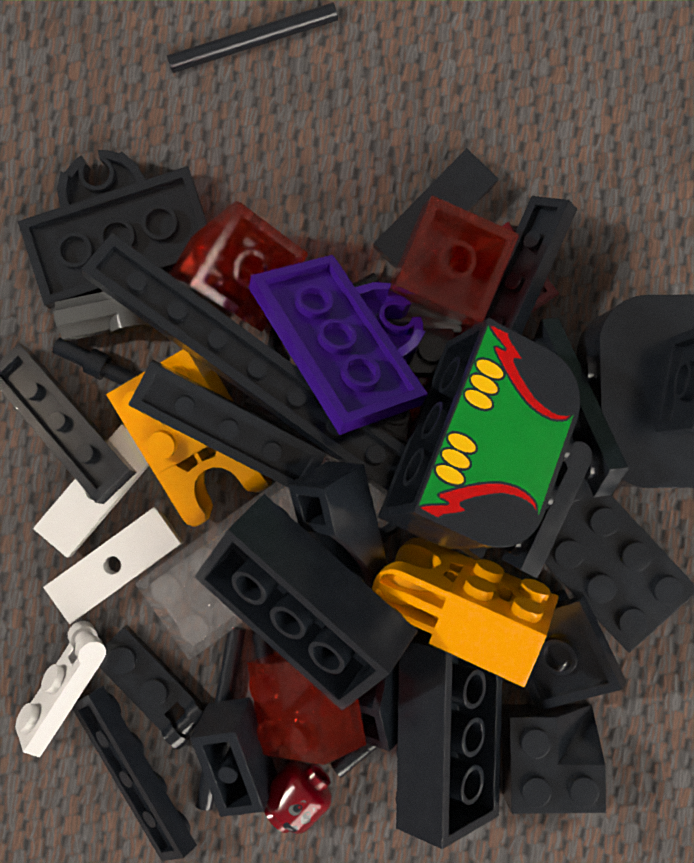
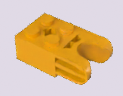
M184 349L160 362L166 367L233 401L218 374ZM145 372L106 394L174 507L187 525L197 527L206 522L210 517L213 503L205 486V473L207 469L214 467L230 471L237 477L243 487L250 492H261L271 486V478L130 407L128 404Z
M412 538L406 541L399 548L395 562L385 566L377 574L372 586V590L391 607L397 609L411 625L432 634L429 644L522 687H525L545 641L559 597L551 593L550 589L539 581L533 579L521 580L505 573L504 569L493 561L486 559L474 560L471 557L434 544L424 538Z

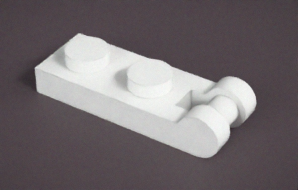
M88 621L76 622L69 628V645L58 662L47 669L42 679L41 688L31 703H27L21 709L17 717L15 728L24 753L37 757L42 755L106 655V649L101 639L98 638L95 628Z

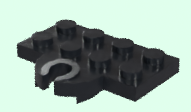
M98 150L100 161L109 168L110 172L109 178L104 184L99 186L89 184L91 168L82 155L75 159L65 172L60 171L57 185L60 208L18 221L44 306L52 309L55 308V302L103 292L82 276L81 268L111 233L164 271L218 255L192 173L188 166L146 180L138 165L122 151L117 153L110 150Z

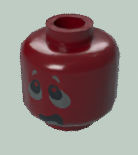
M294 760L288 763L273 778L264 813L277 830L282 833L302 834L330 808L332 796L328 786L331 781L324 769L314 762L308 765L302 761Z

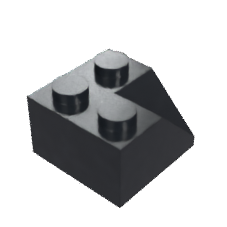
M502 704L503 797L511 814L606 813V765L592 704H564L537 711L534 704Z

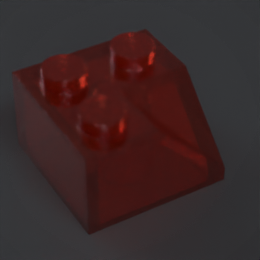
M432 195L422 206L391 281L390 290L410 301L468 326L479 324L486 316L519 234Z
M235 201L191 237L169 275L234 319L262 332L269 320L249 289L251 275L302 263L307 258L308 253L241 202Z
M278 652L247 662L250 676L249 690L254 699L258 722L257 735L262 745L263 755L325 765L366 745L358 699L342 711Z

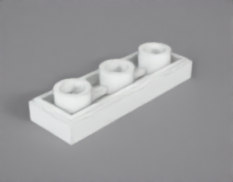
M123 424L109 438V441L137 473L105 504L95 503L75 479L33 528L67 558L75 554L149 466Z
M155 506L43 588L67 622L71 624L181 545L183 541L159 507ZM112 556L117 557L121 562L119 572H115L109 567V560Z

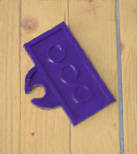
M333 255L251 275L249 285L251 293L339 435L423 405L428 393L407 363L411 361L426 331H423L421 317H412L410 323L406 326H396L387 321L389 318L402 319L407 315L411 306V302L405 297L390 290L391 283L372 282L355 287Z

